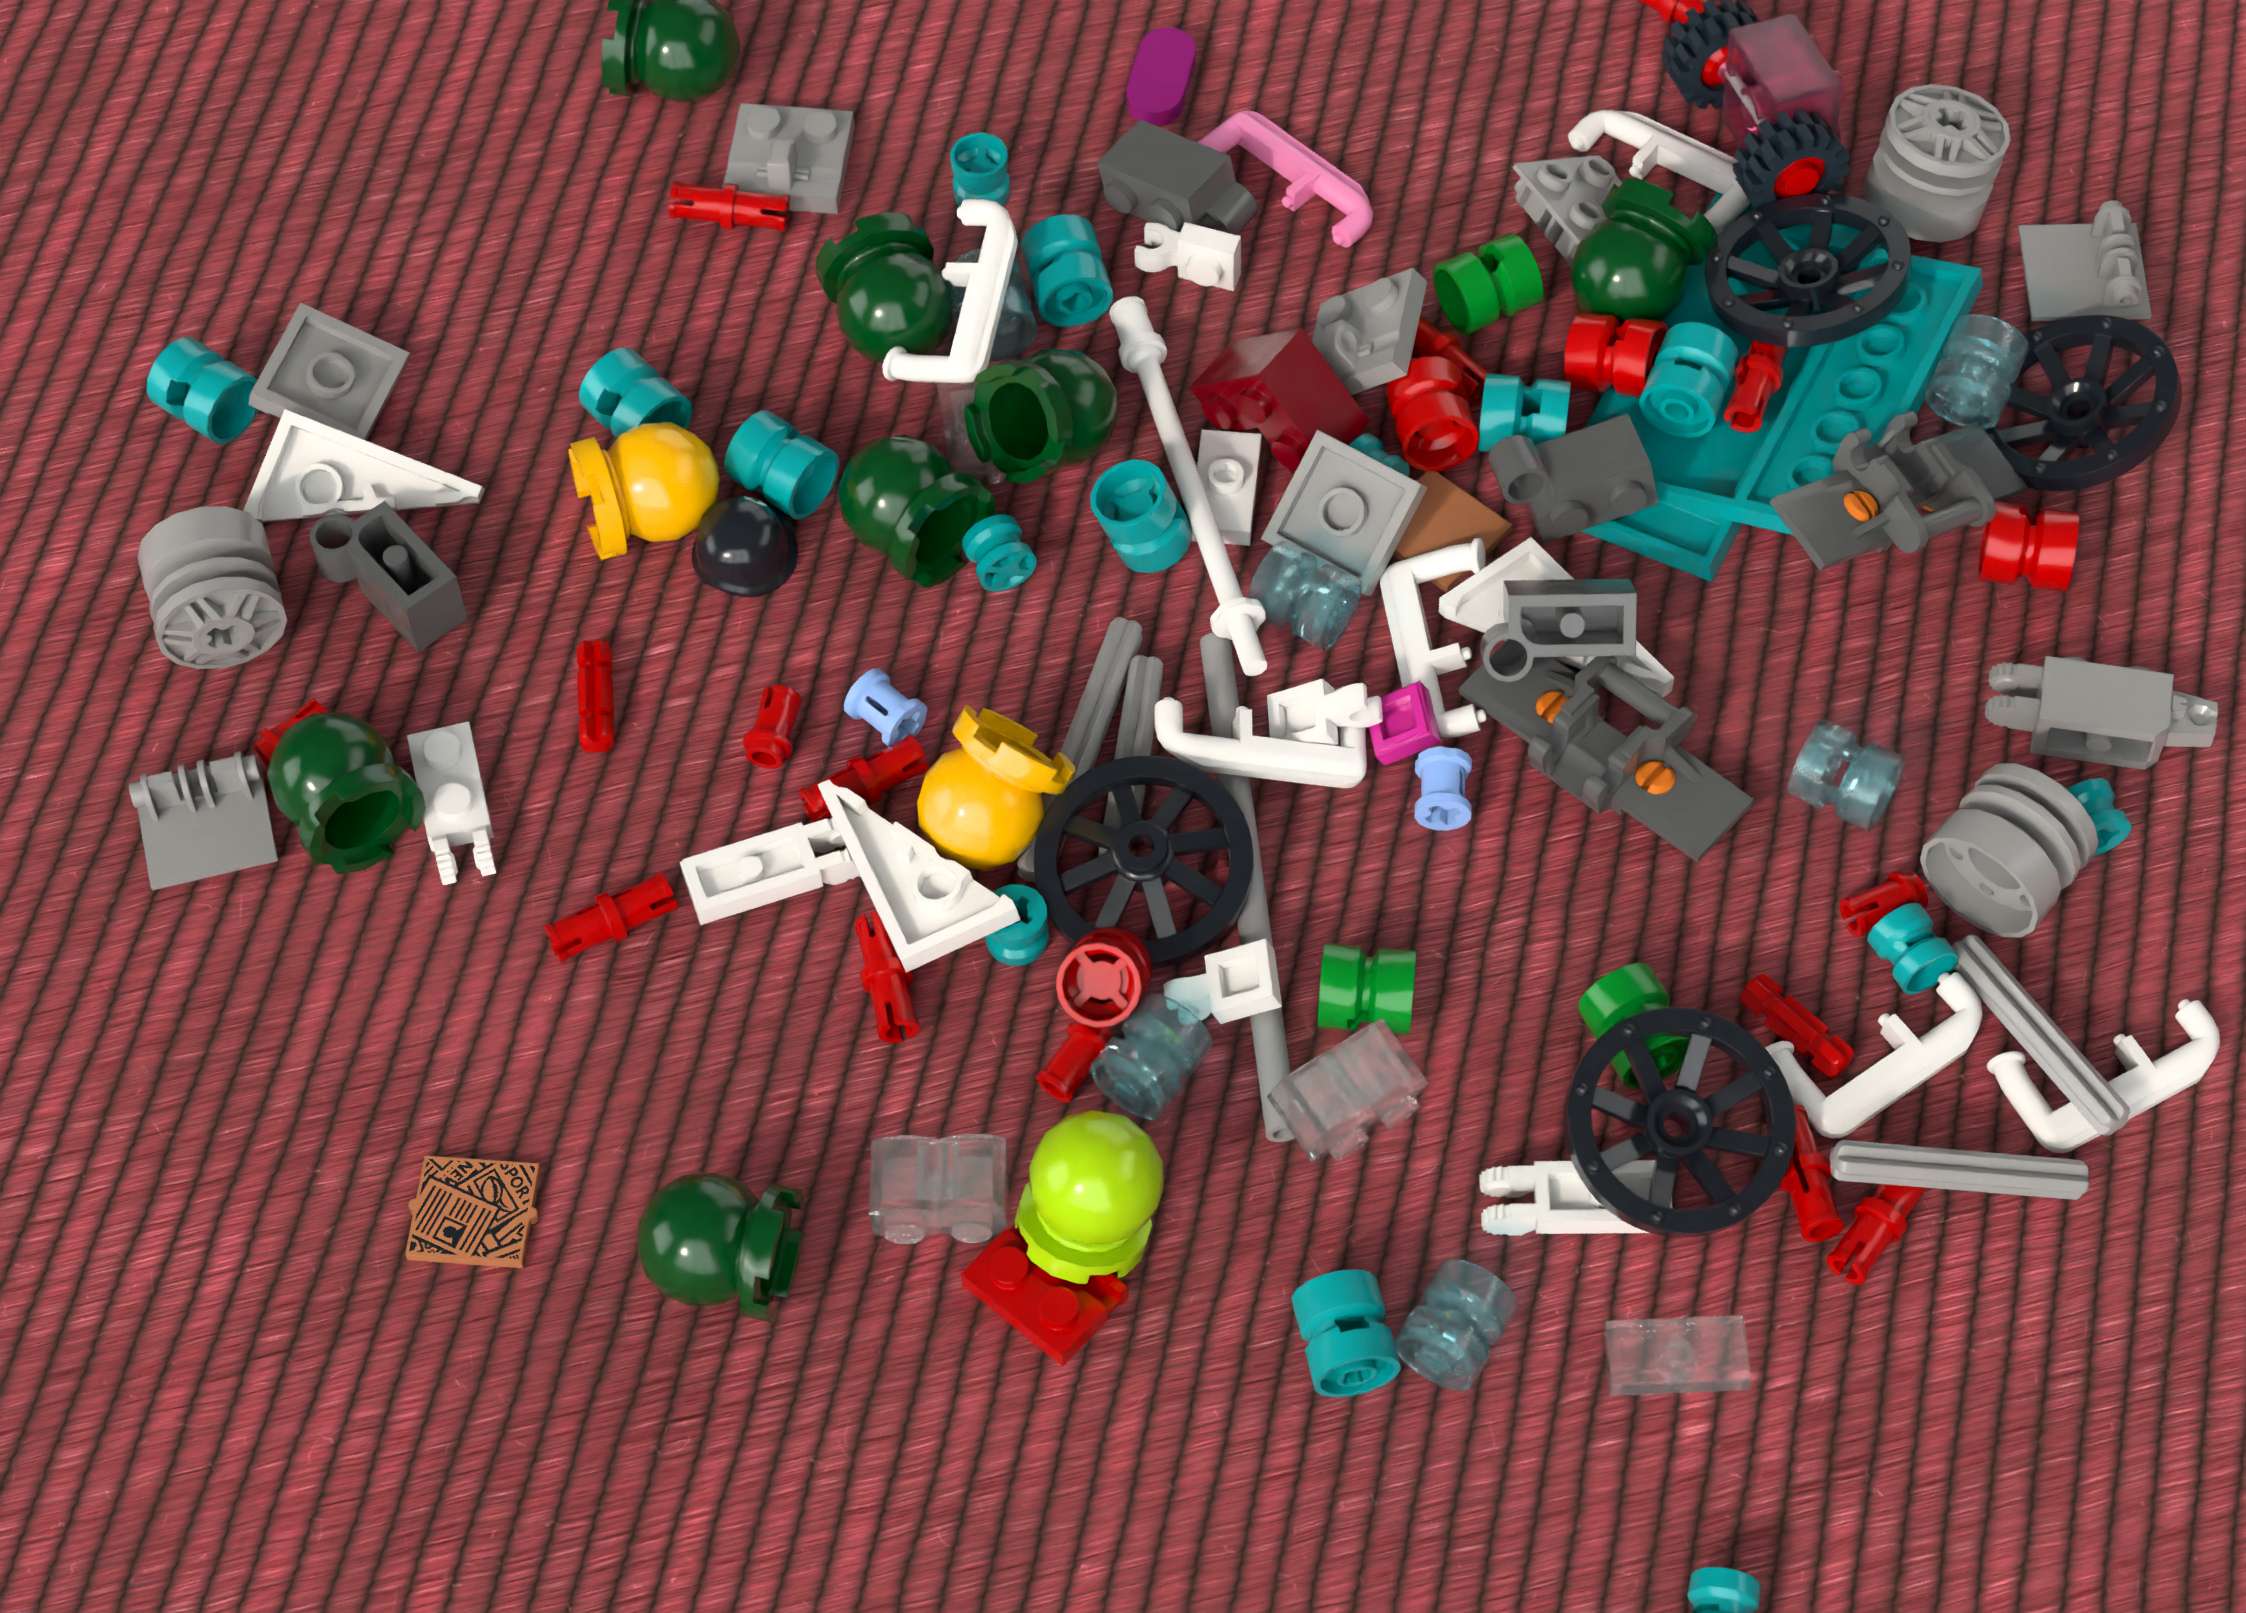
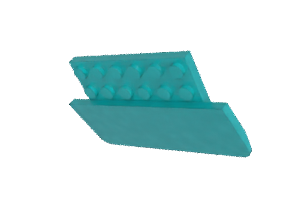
M1716 193L1706 212L1715 205L1723 194ZM1750 203L1738 218L1754 210L1753 205ZM1813 224L1792 226L1779 230V232L1794 252L1808 249ZM1833 224L1829 253L1836 257L1862 231L1848 226ZM1760 240L1748 247L1739 257L1740 259L1778 271V265ZM1879 244L1849 273L1888 263L1889 257L1884 248ZM1911 255L1912 277L1908 290L1896 308L1885 318L1867 330L1839 341L1815 346L1789 347L1782 363L1784 378L1781 387L1776 393H1772L1762 426L1754 433L1736 431L1729 426L1731 421L1725 422L1724 411L1735 388L1734 374L1727 391L1724 393V400L1711 431L1703 436L1693 438L1676 437L1660 431L1650 424L1641 413L1639 406L1640 398L1620 396L1616 393L1614 385H1612L1608 391L1604 392L1585 428L1627 413L1629 414L1650 460L1659 504L1581 531L1710 582H1713L1743 524L1793 535L1769 502L1774 496L1834 475L1832 460L1841 441L1848 433L1861 428H1867L1871 433V440L1865 444V448L1881 441L1889 422L1895 416L1908 411H1913L1917 415L1983 286L1981 268ZM1706 259L1701 265H1687L1689 281L1682 301L1663 322L1667 325L1668 329L1684 322L1705 323L1715 327L1732 339L1738 348L1740 360V358L1748 353L1751 339L1730 329L1713 311L1708 299L1704 275ZM1732 277L1728 279V284L1736 295L1768 291L1767 289ZM1873 287L1845 294V296L1858 300ZM1786 307L1763 312L1784 316L1789 308Z

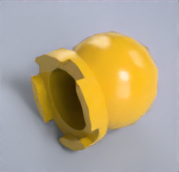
M672 422L641 424L620 434L608 451L600 449L595 437L570 443L571 449H568L578 498L591 496L596 524L589 525L587 528L600 560L627 554L626 539L630 538V534L649 542L678 540L698 529L703 515L717 503L720 479L718 465L711 449L694 433Z
M965 705L952 730L955 737L962 743V747L942 754L925 774L917 802L919 827L928 843L935 847L936 851L947 860H954L963 867L985 871L1014 862L1036 840L1044 817L1041 793L1063 794L1075 774V766L1062 752H1058L1052 761L1045 754L1032 747L1038 735L1015 721L986 708L982 709L977 718L976 711L969 705Z

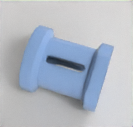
M874 668L863 674L851 687L844 702V711L853 719L863 718L882 733V742L888 747L910 734L915 737L926 721L928 710L927 706L919 699L909 700L890 685V677L880 668Z
M1438 746L1428 748L1418 754V759L1415 761V772L1421 778V798L1415 803L1414 818L1420 825L1433 830L1448 831L1465 826L1471 820L1472 805L1465 798V779L1468 778L1472 770V759L1468 753L1457 748Z

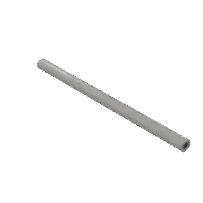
M1213 632L1200 639L1212 736L1233 739L1232 721L1236 716V708L1240 707L1231 640L1219 638ZM1217 773L1218 782L1231 794L1243 812L1249 826L1253 845L1254 876L1247 903L1237 919L1240 946L1266 939L1273 947L1250 777ZM1227 849V850H1228V857H1229V865H1230L1231 852H1230V849ZM1282 1007L1250 1016L1266 1138L1273 1142L1289 1141L1299 1135Z

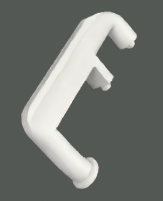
M1600 110L1587 115L1569 132L1568 139L1571 146L1582 152L1588 151L1603 133L1640 149L1633 157V166L1629 170L1633 177L1643 180L1656 164H1659L1723 194L1715 205L1704 214L1715 228L1717 237L1731 223L1736 221L1751 203L1735 179L1736 175L1733 172V164L1738 162L1736 158L1641 114Z
M964 199L961 207L957 209V216L961 218L964 226L987 227L978 263L947 262L945 269L941 272L944 280H949L954 287H967L950 356L909 354L903 347L895 346L890 349L883 362V374L889 381L901 379L912 382L970 383L974 381L977 374L987 369L1018 245L1015 227L1008 210L999 203L986 199Z
M1480 538L1473 539L1472 543L1453 545L1398 561L1388 566L1380 578V587L1402 688L1421 681L1429 689L1439 735L1444 738L1461 737L1481 731L1480 723L1486 721V713L1483 709L1476 711L1474 704L1445 712L1437 675L1467 667L1466 660L1472 658V651L1469 647L1461 648L1459 643L1433 650L1418 584L1463 571H1473L1476 574L1485 568V547Z
M1172 697L1164 698L1157 702L1154 707L1155 731L1157 739L1164 749L1180 761L1197 767L1204 772L1336 788H1352L1358 785L1366 774L1365 727H1337L1338 746L1253 736L1252 709L1240 706L1236 708V716L1232 721V739L1184 733L1183 705Z
M1947 972L1942 973L1938 977L1940 985L1936 989V992L1955 1014L1920 1038H1917L1895 1013L1892 1016L1888 1013L1882 1014L1878 1018V1023L1882 1026L1880 1033L1895 1051L1828 1097L1823 1094L1797 1063L1792 1054L1794 1052L1793 1043L1780 1041L1765 1047L1786 1079L1793 1104L1802 1105L1808 1114V1122L1818 1133L1828 1138H1842L1850 1134L1967 1052L1979 1030L1983 1013L1981 1000L1972 986L1959 972L1952 975Z
M2188 999L2182 1000L2178 1004L2180 1011L2175 1015L2176 1020L2192 1041L2154 1062L2150 1061L2132 1035L2126 1037L2124 1034H2119L2113 1039V1043L2117 1047L2114 1054L2126 1068L2127 1072L2109 1081L2108 1084L2129 1106L2130 1113L2128 1119L2199 1082L2214 1061L2220 1047L2219 1029L2213 1017L2200 1000L2190 1002ZM2005 1052L1993 1057L1987 1063V1070L1995 1074L2003 1093L2037 1141L2045 1149L2053 1153H2066L2101 1135L2072 1102L2053 1111L2024 1068L2026 1056L2022 1052Z

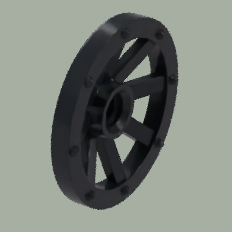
M1806 194L1767 203L1751 210L1731 223L1719 235L1713 248L1708 253L1704 275L1710 305L1717 317L1730 329L1744 337L1761 343L1787 347H1804L1827 344L1854 336L1885 318L1896 308L1908 290L1912 277V257L1909 239L1904 228L1890 213L1881 207L1851 196ZM1813 224L1808 249L1794 252L1779 232V230L1792 226ZM1833 224L1848 226L1862 231L1836 257L1829 253ZM1760 240L1778 265V271L1740 259L1739 257L1748 247ZM1879 244L1884 248L1889 257L1888 263L1849 273ZM1732 277L1767 289L1768 291L1736 295L1729 286L1728 279ZM1873 287L1858 300L1845 296V294ZM1786 307L1789 308L1784 316L1763 312Z
M2110 315L2070 317L2044 325L2024 335L2007 347L1991 363L1975 391L1971 418L1972 423L1977 422L1985 430L2014 468V472L2021 477L2028 488L2045 491L2078 490L2108 482L2125 474L2147 459L2163 443L2173 428L2180 411L2182 383L2170 349L2155 332L2146 326L2129 319ZM2092 345L2084 378L2070 379L2056 353L2077 346ZM2114 346L2126 349L2141 357L2104 390ZM2039 362L2053 387V391L2046 398L2012 384L2028 368ZM2155 375L2156 389L2151 402L2119 406ZM2001 404L2044 419V421L1998 430V414ZM2137 425L2126 437L2116 444L2107 436L2110 429ZM2054 440L2039 459L2025 456L2013 449ZM2090 447L2095 453L2079 459L2066 460L2076 448Z
M1159 756L1125 757L1109 761L1085 772L1071 782L1063 794H1059L1053 801L1041 822L1034 847L1035 880L1038 893L1046 903L1047 915L1058 932L1074 947L1082 936L1097 928L1118 927L1134 891L1144 892L1157 940L1142 942L1151 956L1152 969L1164 968L1180 964L1202 954L1214 946L1233 927L1247 903L1254 876L1252 838L1245 816L1237 802L1209 774L1190 764L1171 758ZM1158 785L1172 788L1173 790L1151 820L1148 821L1142 820L1131 786ZM1112 792L1123 826L1118 830L1078 815L1090 803ZM1193 798L1204 805L1221 825L1220 828L1177 834L1168 833ZM1065 835L1110 850V852L1058 875V857ZM1140 846H1147L1153 850L1149 856L1143 858L1135 857L1132 854ZM1230 849V870L1225 888L1223 889L1175 857ZM1115 874L1116 881L1093 927L1079 916L1065 896ZM1168 881L1176 884L1212 908L1201 920L1180 933H1176L1163 888Z
M1691 1008L1653 1009L1633 1015L1611 1027L1591 1046L1578 1064L1571 1078L1564 1105V1132L1568 1152L1580 1179L1588 1191L1602 1206L1622 1221L1643 1231L1666 1237L1689 1238L1706 1236L1728 1229L1749 1217L1766 1202L1782 1181L1789 1166L1795 1143L1796 1120L1792 1096L1786 1079L1771 1054L1758 1040L1737 1024L1710 1012ZM1662 1036L1689 1037L1674 1088L1667 1091L1645 1040ZM1711 1044L1732 1057L1747 1074L1702 1099L1695 1092ZM1622 1051L1625 1052L1648 1107L1597 1085L1606 1066ZM1759 1092L1766 1114L1767 1136L1713 1126L1714 1117ZM1592 1108L1639 1128L1640 1134L1600 1153L1592 1128ZM1673 1120L1677 1122L1683 1131L1682 1137L1677 1138L1669 1135L1665 1130L1664 1121ZM1701 1148L1760 1158L1762 1161L1751 1181L1742 1191L1735 1194ZM1651 1153L1656 1159L1647 1201L1623 1185L1612 1171ZM1682 1161L1714 1203L1713 1206L1685 1210L1670 1208L1678 1162Z

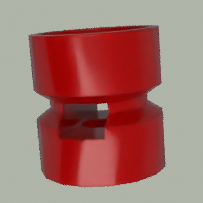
M1584 311L1578 313L1571 324L1565 347L1564 372L1566 381H1571V389L1604 393L1614 385L1616 393L1620 396L1640 398L1668 330L1667 325L1663 321L1629 318L1623 325H1620L1618 318L1614 315Z
M1439 356L1420 357L1410 360L1406 376L1387 382L1386 395L1393 419L1396 421L1395 428L1402 454L1408 464L1422 471L1433 472L1454 468L1469 459L1477 449L1479 435L1459 367L1451 360Z
M1995 501L1996 515L1991 522L1984 525L1978 566V580L2013 585L2020 576L2027 577L2031 588L2066 592L2071 580L2076 554L2079 513L2043 508L2037 516H2030L2025 505Z
M1117 927L1097 928L1082 936L1060 965L1056 978L1058 1000L1066 1013L1079 1023L1095 1028L1113 1026L1126 1019L1137 1006L1150 984L1153 970L1148 950L1143 942L1130 931Z

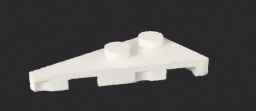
M284 409L243 511L250 513L262 523L319 518L332 514H365L383 501L394 511L480 503L485 489L473 482Z
M1530 537L1439 598V613L1446 619L1485 633L1495 624L1505 623L1503 618V580H1568L1573 578ZM1637 640L1636 656H1615L1617 658L1616 665L1661 697H1665L1672 692L1674 676ZM1596 656L1552 658L1582 670Z
M830 780L818 784L822 797L906 973L1020 921L1017 908L1012 899L1004 894L999 897L973 880L970 871L956 861L940 857L935 847L895 821L893 825L870 810L866 801L848 788L838 787Z

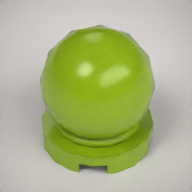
M1092 1110L1066 1116L1044 1134L1035 1149L1029 1166L1030 1181L1025 1185L1015 1216V1229L1019 1227L1021 1235L1029 1245L1026 1253L1029 1259L1054 1277L1077 1284H1087L1090 1275H1108L1116 1271L1117 1278L1124 1277L1141 1261L1152 1227L1151 1216L1159 1205L1164 1189L1162 1159L1151 1136L1126 1115Z

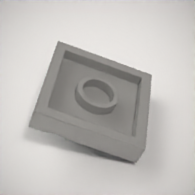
M740 103L722 188H724L725 183L738 184L741 191L778 195L789 194L790 209L788 211L838 214L855 129L853 111Z
M1414 268L1387 278H1381L1369 285L1334 296L1320 304L1312 342L1351 395L1404 377L1408 373L1427 281Z
M300 302L253 387L248 405L265 413L275 415L280 419L284 409L367 441L407 365L410 352Z
M1317 430L1261 539L1360 593L1371 597L1428 487Z

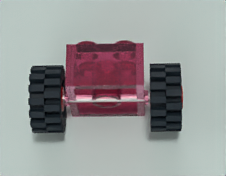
M1713 0L1703 2V12L1698 14L1694 7L1685 12L1689 20L1685 24L1677 20L1672 25L1671 29L1676 36H1665L1663 45L1667 51L1661 52V60L1665 64L1664 68L1689 104L1694 102L1698 108L1706 109L1710 102L1714 109L1723 108L1722 120L1740 146L1734 155L1738 161L1733 164V172L1736 175L1735 179L1753 207L1756 209L1767 203L1798 195L1828 194L1830 190L1840 192L1844 186L1840 177L1848 176L1850 170L1847 164L1850 158L1841 143V133L1838 125L1840 104H1843L1846 100V88L1840 72L1836 69L1832 70L1821 54L1820 45L1815 35L1806 32L1794 13L1760 22L1751 7L1748 8L1746 3L1741 0H1737L1735 4L1732 0H1721L1719 7L1716 6Z

